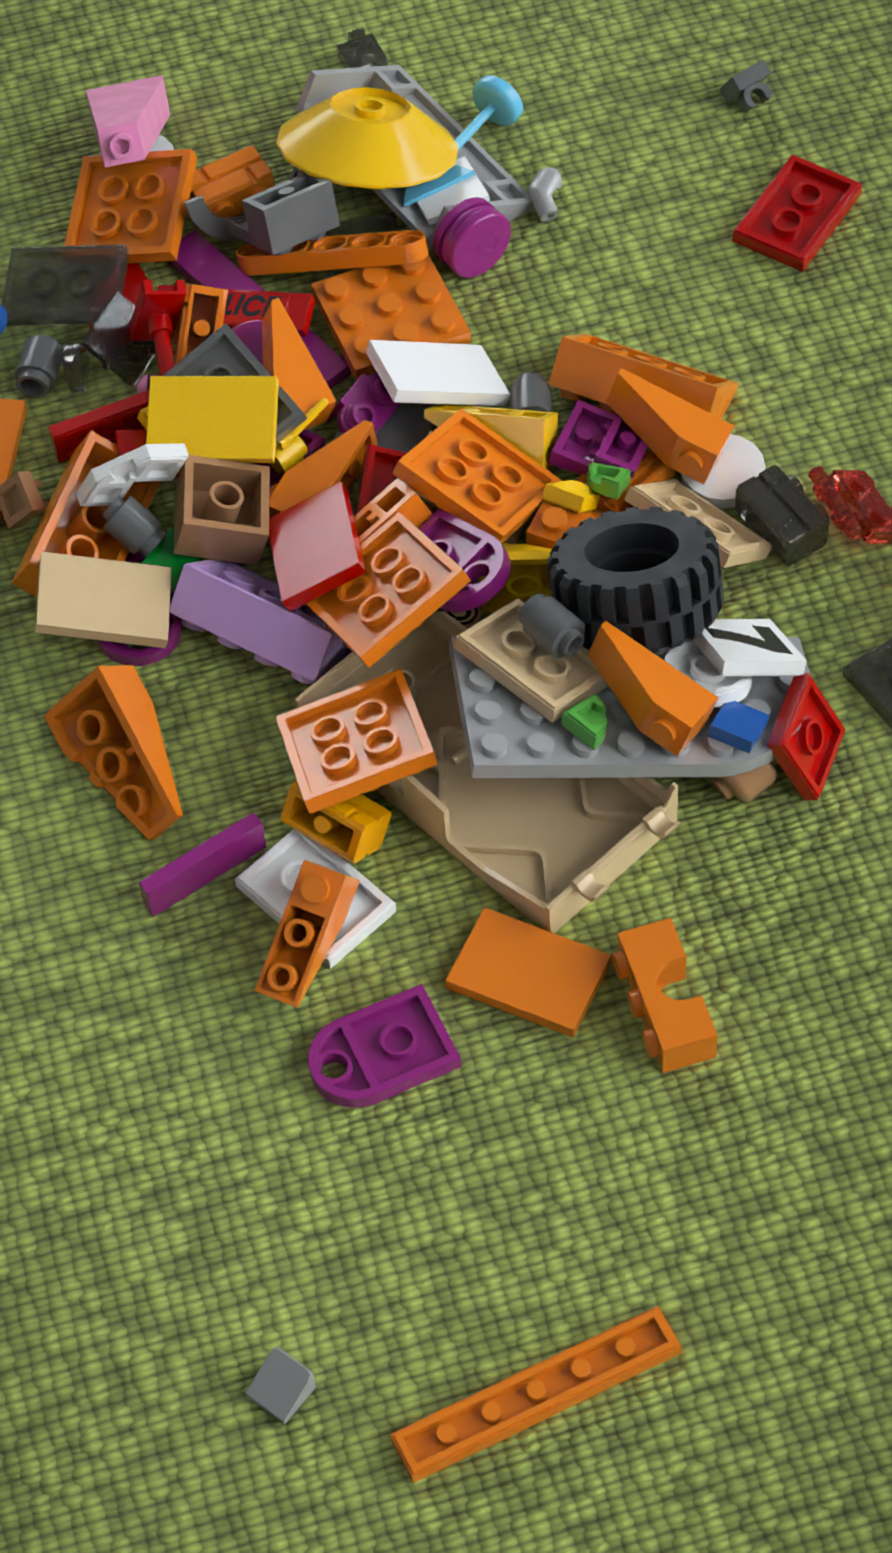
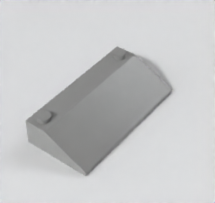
M400 65L311 70L296 111L300 113L338 92L351 88H377L394 92L407 99L446 128L454 140L464 131ZM472 137L458 151L457 159L466 157L489 194L490 201L488 202L496 210L500 211L511 221L534 208L530 195ZM406 187L372 189L411 230H420L425 233L427 247L432 251L435 231L442 218L455 205L443 206L437 223L429 226L416 202L407 207L404 206Z

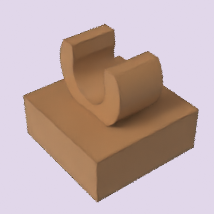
M30 471L17 472L0 485V509L8 529L22 527L35 516L44 512L49 504V501H42L38 491L43 486L42 482L34 480Z

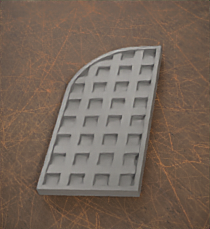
M455 637L450 639L449 654L472 778L725 777L754 770L776 759L772 754V750L766 744L794 676H752L751 689L746 698L739 701V703L769 714L767 727L750 754L708 737L710 725L721 707H714L705 726L677 757L638 730L609 686L596 694L606 706L605 713L608 726L603 742L593 750L561 725L562 717L553 723L454 649ZM787 637L805 658L800 638ZM689 638L684 640V642L692 641ZM661 648L659 652L654 654L665 661V656L671 648ZM807 662L804 673H809ZM801 724L798 726L793 735L799 730Z

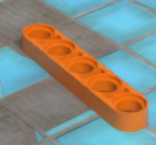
M403 230L325 236L317 240H306L293 246L290 252L282 255H271L253 245L246 244L238 248L235 254L239 268L246 275L254 276L411 264L425 259L429 251L423 231Z

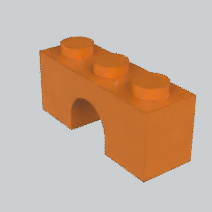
M668 918L619 932L618 951L612 953L613 965L619 980L626 978L631 991L627 992V1000L634 1019L641 1017L646 1030L642 1031V1039L648 1057H657L662 1073L716 1058L718 1035L702 995L686 1000H675L667 997L661 991L671 983L686 979V954L672 919Z

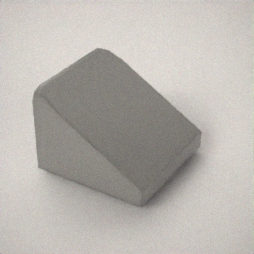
M275 1346L248 1388L246 1397L285 1425L316 1388L314 1374L286 1352Z

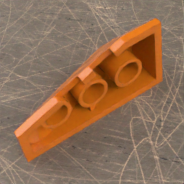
M133 665L97 666L51 708L44 717L62 752L72 762H79L90 773L88 779L97 788L103 787L116 800V807L148 840H155L182 817L183 813L154 705Z

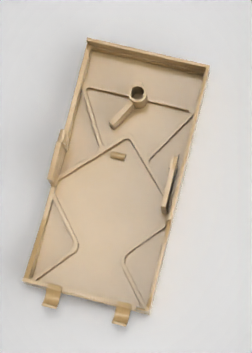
M440 608L370 668L351 652L295 698L296 708H299L401 668L437 758L438 765L391 782L375 790L534 924L552 933L557 932L590 901H595L609 888V884L660 839L666 838L680 825V822L677 821L678 785L675 782L669 788L659 784L651 777L472 778L449 654L451 637H456L468 628Z

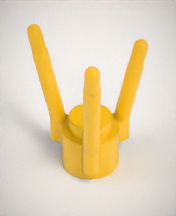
M322 398L305 414L307 419L276 444L275 463H269V465L280 476H283L288 469L304 460L308 449L298 435L328 405L326 398Z

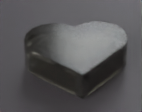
M85 342L66 344L62 350V362L69 388L72 390V393L87 392L89 373L87 345Z

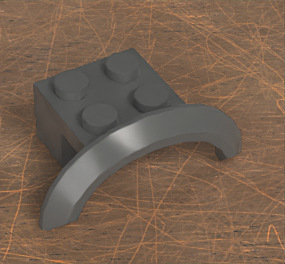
M293 167L289 180L242 200L245 214L238 217H218L209 210L204 198L200 195L184 203L189 218L200 230L209 236L225 241L243 240L271 255L286 254L293 249V246L306 240L322 238L326 235L327 231L340 226L331 181L309 176L296 167Z

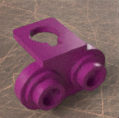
M377 372L372 373L368 377L363 373L336 403L327 422L329 423L339 412L337 422L342 434L364 420L373 423L376 434L400 403L393 402Z

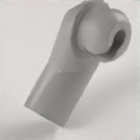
M552 167L540 169L528 187L529 195L542 222L551 221L559 214L552 195L557 188H561L562 178L560 172Z

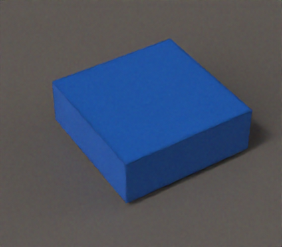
M737 701L724 703L710 725L708 737L750 754L767 727L769 714Z

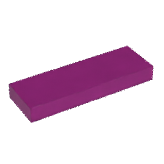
M255 813L249 814L141 880L139 885L144 907L154 917L265 849L267 846L263 823Z

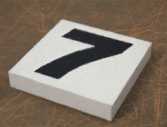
M715 619L709 628H705L701 635L692 640L722 676L804 675L807 660L771 619Z

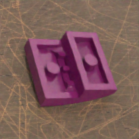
M578 400L552 450L548 463L562 469L588 475L589 464L595 462L627 468L631 470L630 478H633L648 445L617 413L614 415Z

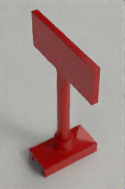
M143 280L129 325L131 341H154L160 376H163L175 366L171 340L187 295L184 280H176L173 291H153L152 280ZM116 430L115 441L118 457L146 445L147 431Z

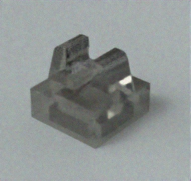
M363 27L349 31L347 42L337 45L338 58L344 68L388 66L387 57L372 33L365 35Z

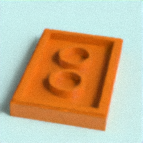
M484 907L445 980L446 989L574 1038L611 965V955Z

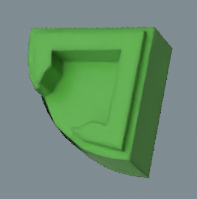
M592 462L588 466L587 484L592 490L601 495L618 499L630 485L631 470Z
M594 693L563 712L561 725L591 749L595 750L603 742L608 726L605 713L606 706L600 697Z

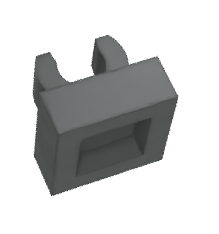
M763 59L733 76L719 90L727 103L739 96V105L747 113L756 106L751 99V93L758 95L762 104L772 97L770 88L762 83L771 74V71Z

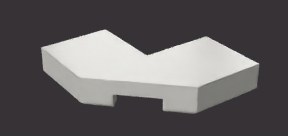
M146 444L91 469L76 492L80 506H110L118 496L123 499L133 482L172 481L189 457L185 444Z

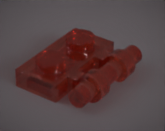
M816 466L809 471L808 477L814 484L812 491L820 502H824L831 511L830 519L837 530H842L849 540H854L860 536L863 542L867 544H892V508L886 504L875 487L874 480L866 471L834 469L828 475L822 466Z

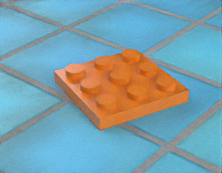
M192 149L151 151L145 160L110 167L104 166L102 155L84 156L61 256L67 267L177 261L187 213L184 203L190 198L198 159Z
M429 254L419 262L357 268L311 284L312 296L356 380L363 373L368 377L372 373L377 372L366 353L369 340L450 344L471 343V331Z
M461 408L398 460L392 472L412 490L419 492L445 512L496 537L501 544L538 511L544 500L542 496L545 485L562 481Z
M401 512L396 513L360 544L366 570L365 574L305 604L368 668L384 657L389 650L419 627L423 621L453 598L457 592L471 581L456 562Z
M401 668L276 716L309 814L438 765L437 758Z

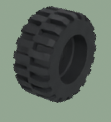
M638 507L626 508V511L614 513L613 510L602 513L601 517L596 519L590 517L581 521L577 528L571 527L554 545L548 559L551 595L584 622L585 640L582 646L585 649L591 648L600 626L605 621L652 653H657L659 649L665 647L672 649L681 646L684 640L688 638L693 640L701 635L705 628H709L723 606L724 593L719 546L716 542V537L699 519L694 516L687 518L682 511L673 509L668 512L664 511L662 507H650L649 510H639Z

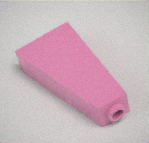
M163 75L86 90L93 128L104 166L110 167L145 160L170 117Z

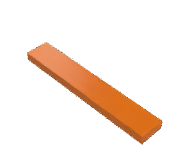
M656 1306L390 1434L391 1442L412 1483H415L680 1355L682 1347L660 1308Z

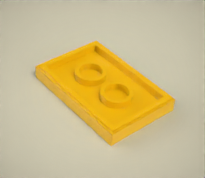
M150 376L146 444H185L188 455L242 463H275L279 380L277 376Z

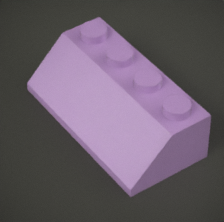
M211 559L184 564L169 612L182 618L181 624L185 627L200 632L207 630L217 635V641L222 645L233 649L244 648L255 653L254 659L272 667L280 665L292 671L290 676L293 679L310 685L314 684L352 652L305 604L289 612L281 601L277 582L235 562Z

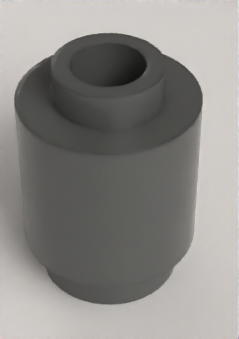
M47 335L29 337L25 341L14 373L16 387L23 394L40 398L53 389L64 358V350L54 338Z
M537 373L519 375L510 388V409L552 412L551 388L545 378Z
M118 496L102 514L108 521L103 526V529L133 555L137 552L144 559L167 534L160 527L162 522L132 496L126 501Z
M536 594L525 602L519 612L518 620L523 625V631L554 658L571 656L582 647L585 640L584 622L554 597Z

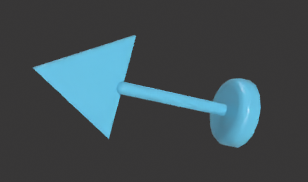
M486 75L481 77L472 90L473 101L480 113L455 139L459 146L458 151L487 119L497 125L508 126L520 118L523 113V103L516 90L505 80L497 76ZM454 165L438 179L406 187L404 206L407 207L475 175V171Z

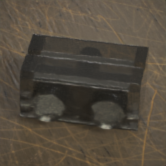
M774 464L760 472L758 477L753 476L738 485L735 496V511L757 535L770 543L772 546L771 550L786 566L790 567L802 560L806 554L814 553L828 542L829 514L821 503L815 502L813 504L804 494L803 486L796 476L792 474L787 476Z

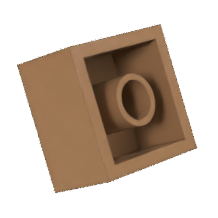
M189 455L180 469L175 484L173 554L258 566L269 537L270 467Z

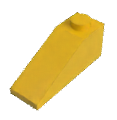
M436 404L424 410V418L439 427L461 408L545 469L552 466L548 462L558 437L557 412Z

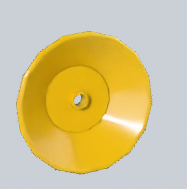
M368 87L351 88L338 92L298 113L281 125L276 145L285 160L307 175L328 179L331 183L341 186L368 189L412 187L438 179L456 164L459 148L446 128L407 99L394 92Z

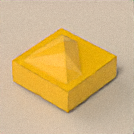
M567 480L547 483L542 498L546 502L581 513L596 509L600 494L594 493L581 482Z

